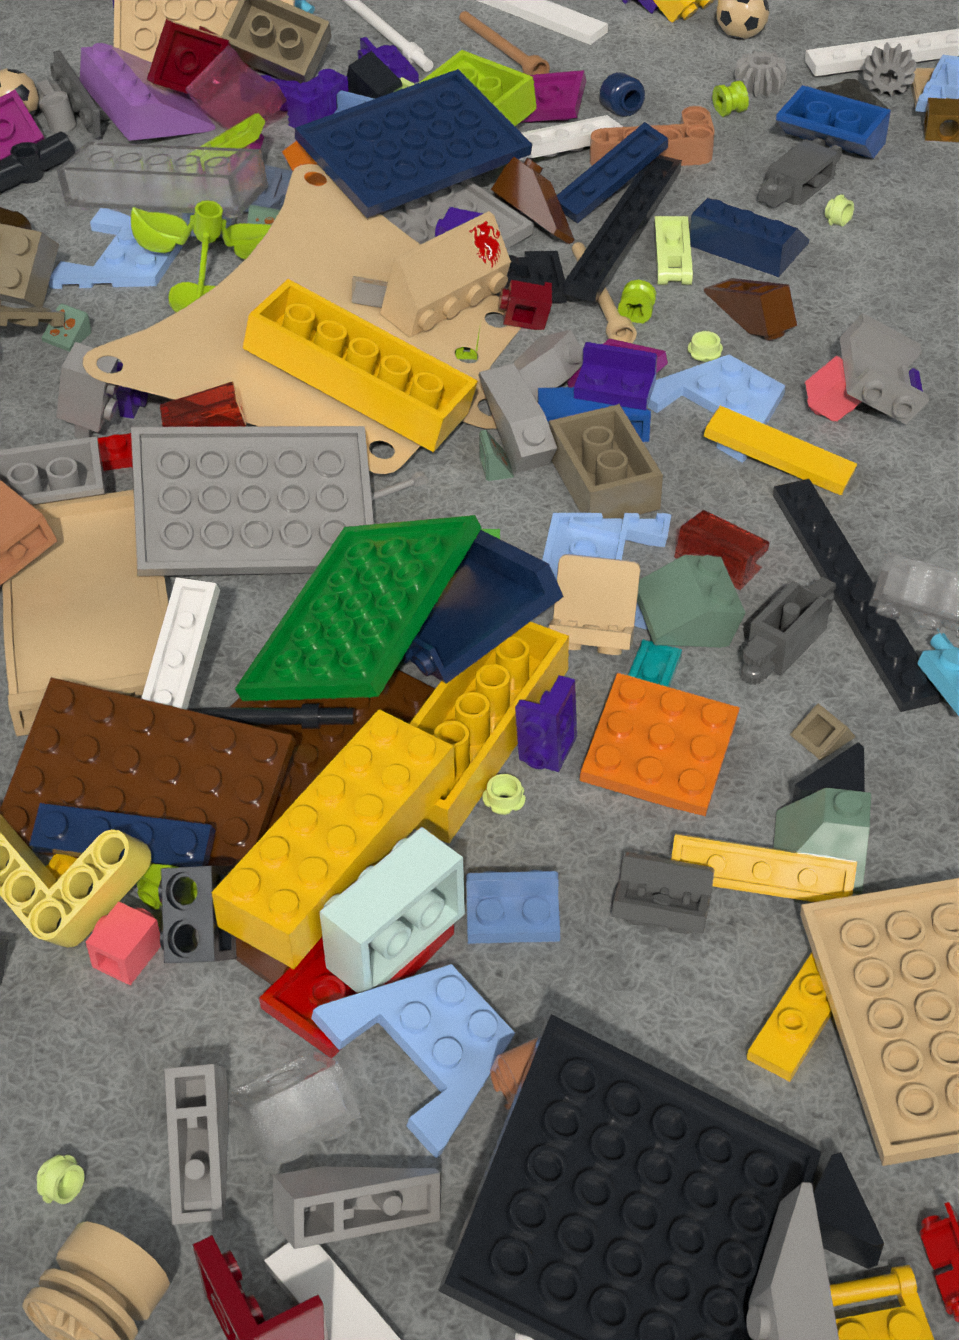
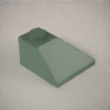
M824 788L777 810L774 848L857 861L853 894L861 895L870 830L871 793Z

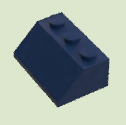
M707 198L691 214V247L776 277H780L809 244V239L796 227L787 225L779 220H772L754 214L750 210H743L725 204L720 200Z

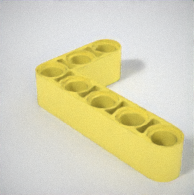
M0 814V896L28 930L38 939L68 948L77 946L93 931L98 920L114 908L118 901L138 882L150 866L151 851L147 844L119 830L111 829L100 834L57 880ZM125 849L124 856L119 861V855ZM93 883L92 891H91L90 894L88 895V894H87V893H88V889H89V887L91 886V884ZM62 918L60 926L57 929V923L59 919Z

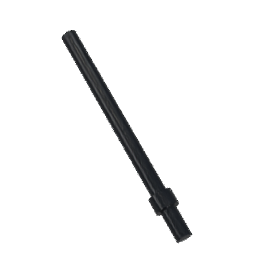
M303 703L301 708H187L190 711L248 725H301L302 729H321V725L355 724V708H321L320 703Z

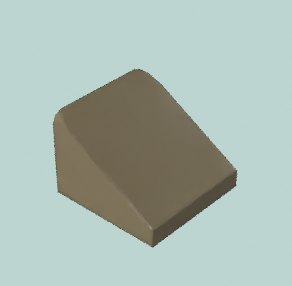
M819 703L790 734L791 737L820 761L856 737L846 725Z

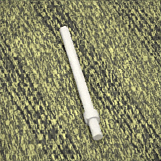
M342 0L401 50L403 56L410 63L415 62L426 72L433 68V62L424 55L421 47L414 42L406 40L360 0Z

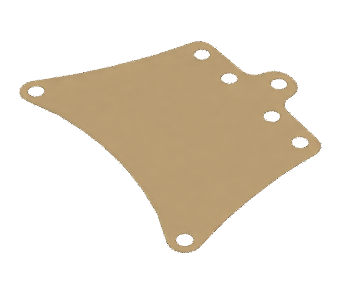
M304 164L296 167L292 172L283 207L267 234L252 253L230 275L205 295L157 324L88 351L83 357V367L89 375L97 380L185 402L258 427L365 426L369 471L378 474H388L401 468L420 445L243 349L249 313L282 283L290 279L478 380L469 412L462 421L484 429H497L493 416L482 413L478 408V403L481 400L487 399L478 374L490 369L494 361L521 328L509 325L503 328H496L485 321V315L488 313L496 312L503 315V310L498 309L499 297L495 294L482 299L475 306L471 305L463 309L454 317L435 324L430 330H424L411 338L380 314V307L352 303L353 276L388 282L394 257L421 244L409 237L380 213L366 218L319 165ZM308 172H318L326 177L327 182L324 185L315 186L306 182L304 175ZM478 333H479L478 350L476 351V345H477V339H478ZM460 347L471 348L478 354V361L475 363L462 362L455 356V350ZM103 356H113L123 363V368L117 373H106L98 368L97 360ZM374 441H384L392 445L395 453L391 458L381 459L375 457L370 452L369 446Z

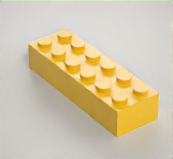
M290 279L282 283L248 316L243 349L432 452L441 445L469 412L478 380Z
M530 621L447 684L442 681L438 684L410 722V725L454 746L455 781L414 828L415 830L423 827L439 840L446 843L451 842L482 797L483 792L487 789L489 780L497 775L518 744L515 711L518 701L525 700L540 704L543 693L546 690L551 691L558 676H564L567 673L569 635Z
M379 709L211 892L217 926L295 969L322 937L320 911L332 896L343 893L355 883L366 868L375 866L390 854L393 847L401 839L407 838L454 783V746Z

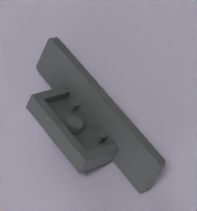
M54 51V62L50 63L53 81H57L61 91L67 93L72 110L79 114L83 127H87L94 138L100 137V121L110 118L85 89L61 51Z

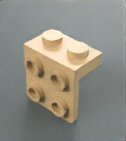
M564 554L559 559L557 582L564 597L554 604V615L548 628L569 635V650H581V645L597 646V652L608 655H621L622 649L630 650L634 635L640 565L635 561Z

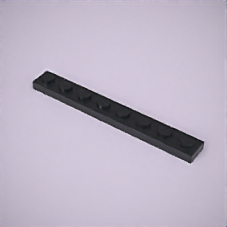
M658 155L638 172L565 279L563 294L573 296L581 301H597L681 172L682 160Z
M805 479L774 486V499L820 577L836 583V589L833 591L835 595L834 600L899 711L904 712L938 704L941 693L918 666L919 657L811 480Z

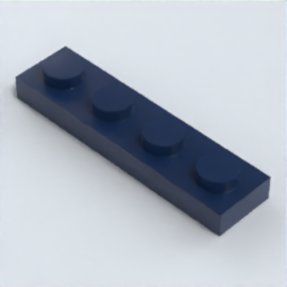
M644 122L557 194L564 214L574 222L579 223L668 148V138Z
M40 803L29 846L38 852L80 857L100 834L112 829L119 830L147 844L151 851L150 864L198 867L208 866L216 830L212 825ZM125 849L120 853L119 861L124 856Z

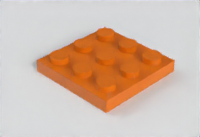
M617 673L582 766L580 781L666 807L706 816L740 707Z

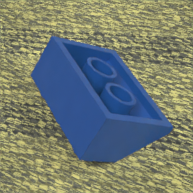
M802 85L776 114V121L787 134L811 141L818 137L825 140V145L830 147L835 144L842 147V150L874 159L886 144L891 110Z

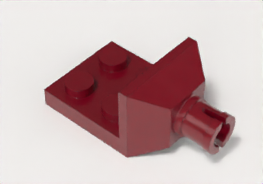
M166 19L146 80L159 86L210 100L225 87L226 82L240 86L241 77L237 76V73L248 75L249 67L245 62L234 60L230 42L224 37L203 26H199V29Z
M213 1235L192 1244L204 1294L227 1340H329L324 1304L319 1294L265 1321L254 1295L251 1294L247 1297L240 1283L243 1280V1276L231 1250L229 1249L221 1253Z

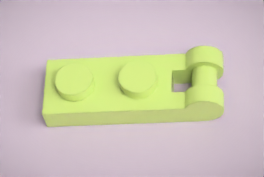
M655 216L657 285H668V281H681V285H692L693 270L688 216Z

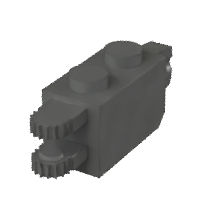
M818 137L813 141L804 139L768 167L765 175L766 182L759 189L758 200L766 202L772 207L784 201L792 205L803 204L834 179L836 164L842 156V147L834 144L832 147L826 148L825 140Z
M821 577L811 587L806 588L792 581L751 622L749 643L743 649V660H745L744 663L746 664H743V667H741L742 681H746L750 685L760 684L773 671L782 676L827 628L828 616L833 607L830 604L834 600L835 595L833 591L836 589V583Z

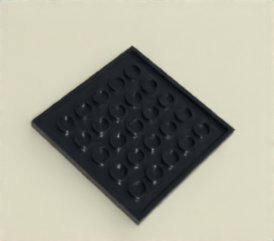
M551 1014L543 1024L438 1291L534 1340H754L749 1336L747 1330L749 1300L780 1201L802 1182L812 1183L813 1185L821 1151Z

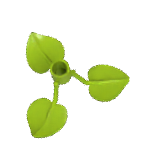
M209 200L196 204L195 214L190 216L188 226L183 219L174 215L148 212L133 207L131 211L132 234L137 243L149 251L159 253L170 252L176 244L184 245L192 230L197 239L202 242L198 285L192 282H181L173 286L169 291L168 302L175 312L184 309L216 287L212 285L204 286L209 243L214 242L222 234L225 245L228 247L234 246V253L238 257L246 259L267 234L271 225L240 223L226 228V220L222 219L223 209L221 205Z

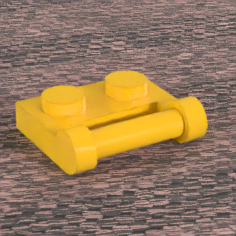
M910 1265L892 1267L889 1274L830 1285L833 1307L897 1295L901 1306L836 1319L839 1340H934L917 1293L916 1279Z

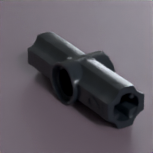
M60 131L37 143L21 142L14 145L10 150L11 155L0 160V194L21 183L38 182L43 178L45 171L72 159V156L75 155V149L68 135Z

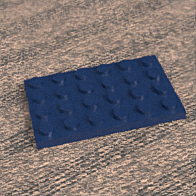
M459 69L295 127L294 137L366 218L508 164L513 157L521 159L531 155L533 145Z

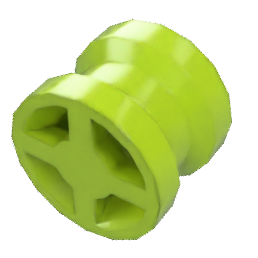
M734 81L727 87L725 85H718L713 89V105L722 117L729 116L732 111L741 113L748 109V92L742 81Z
M638 279L628 282L623 288L622 297L618 304L620 316L627 317L631 322L635 323L647 322L652 315L653 305L656 301L657 293L655 288L644 280Z

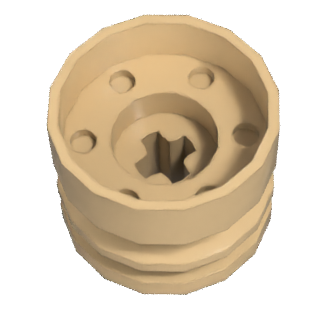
M87 1221L77 1224L58 1251L56 1260L61 1270L55 1268L45 1270L40 1276L38 1283L40 1287L31 1289L24 1299L22 1306L28 1318L51 1340H134L138 1330L133 1320H148L166 1293L170 1282L165 1271L157 1261L139 1245L104 1225Z

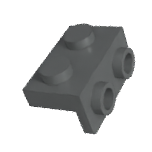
M627 852L623 858L621 879L613 901L611 917L624 919L633 925L653 924L669 927L677 933L688 934L697 932L703 934L710 906L715 870L708 866Z

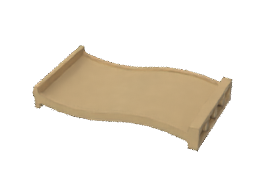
M133 490L32 505L43 514L57 542L2 584L4 646L9 690L8 705L16 737L29 735L51 677L142 698L169 602L164 576H137Z

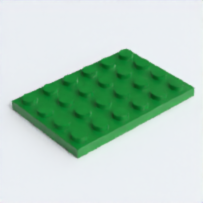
M476 515L344 527L235 687V691L242 701L379 697L482 527Z

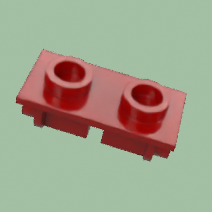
M950 1202L944 1204L949 1218L942 1220L938 1215L926 1217L921 1221L922 1229L919 1235L923 1241L931 1267L934 1270L952 1264L953 1270L936 1275L935 1278L945 1304L946 1312L953 1314L955 1321L959 1322V1217Z

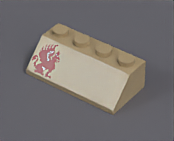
M488 211L394 257L380 314L411 338L424 330H430L435 324L447 318L454 317L463 309L471 305H477L482 299L501 292V289L506 286L508 281L507 273L511 260L494 214Z

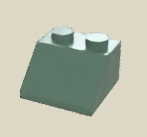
M683 555L639 580L637 602L654 645L717 648L730 646L745 615V610L721 557Z

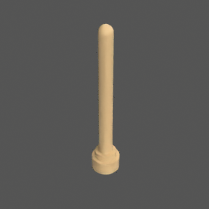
M577 242L572 246V252L577 262L586 250L581 242ZM605 287L597 301L608 321L606 335L608 339L633 343L637 335L636 329L629 318L620 316Z

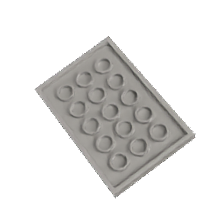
M365 426L131 427L137 576L313 573L344 527L374 524Z

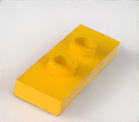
M813 953L810 954L747 1053V1060L789 1082L832 1016Z

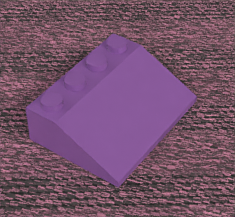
M96 43L91 47H81L80 81L128 141L204 133L215 130V124L188 94L159 86L146 80L151 62L104 43Z

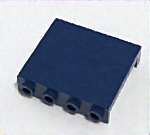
M480 530L456 569L455 574L451 577L437 603L421 626L420 631L404 654L402 661L414 663L425 676L428 677L431 674L447 684L564 597L549 563Z

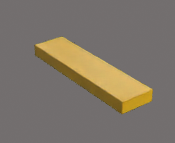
M721 405L706 426L703 436L803 480L810 479L812 484L839 495L843 494L857 467V463Z
M677 833L674 836L671 860L714 868V887L810 902L852 896L857 861Z

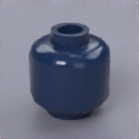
M616 72L609 75L603 81L599 97L601 104L607 110L621 117H627L636 114L641 109L645 101V90L639 79L623 72Z

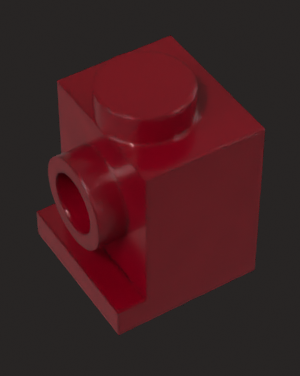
M511 280L509 289H501L498 301V309L503 310V324L531 330H544L552 306V283L545 282L543 286Z

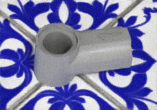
M48 80L37 83L39 94L38 107L45 116L49 129L55 133L60 131L64 133L72 130L77 123L67 93L61 91L57 84L50 83Z

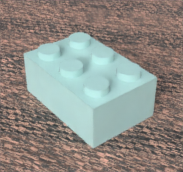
M423 827L409 838L401 839L393 847L390 854L375 866L366 868L355 883L343 893L332 896L320 911L326 968L357 993L383 986L465 914L463 857Z

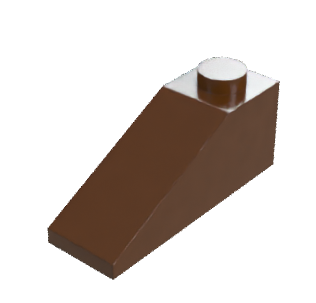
M513 157L505 166L491 190L553 235L568 244L573 243L575 239L550 180L540 174L544 168L529 158H526L523 163Z
M730 278L703 288L704 293L749 334L764 336L765 340H772L784 336V330L797 326L788 284Z

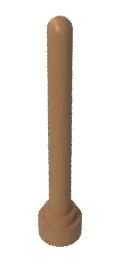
M463 11L460 13L459 19L463 24L520 64L523 73L527 75L549 73V63L539 55L528 56L469 12Z

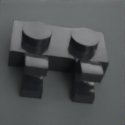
M524 251V257L509 255L511 260L509 269L513 270L507 273L508 289L511 280L543 286L545 282L552 283V303H567V295L563 294L565 277L558 251Z

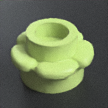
M842 194L836 196L835 199H831L825 208V217L828 218L829 225L844 226L848 223L854 212L853 201L844 198Z
M701 331L694 334L692 342L688 344V352L691 353L692 358L698 361L707 362L717 359L721 356L723 350L719 336L709 331Z
M500 774L491 778L487 784V790L483 792L482 796L485 806L491 807L494 813L500 815H507L512 810H520L526 801L521 782L509 774Z
M56 1155L40 1167L37 1174V1192L42 1195V1199L46 1203H51L53 1200L59 1204L71 1202L80 1192L84 1183V1171L77 1165L76 1159L71 1155H65L64 1157Z

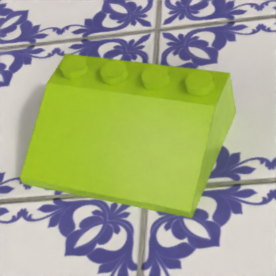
M464 50L459 51L420 81L423 82L459 69L514 126L518 125L537 109L533 76Z

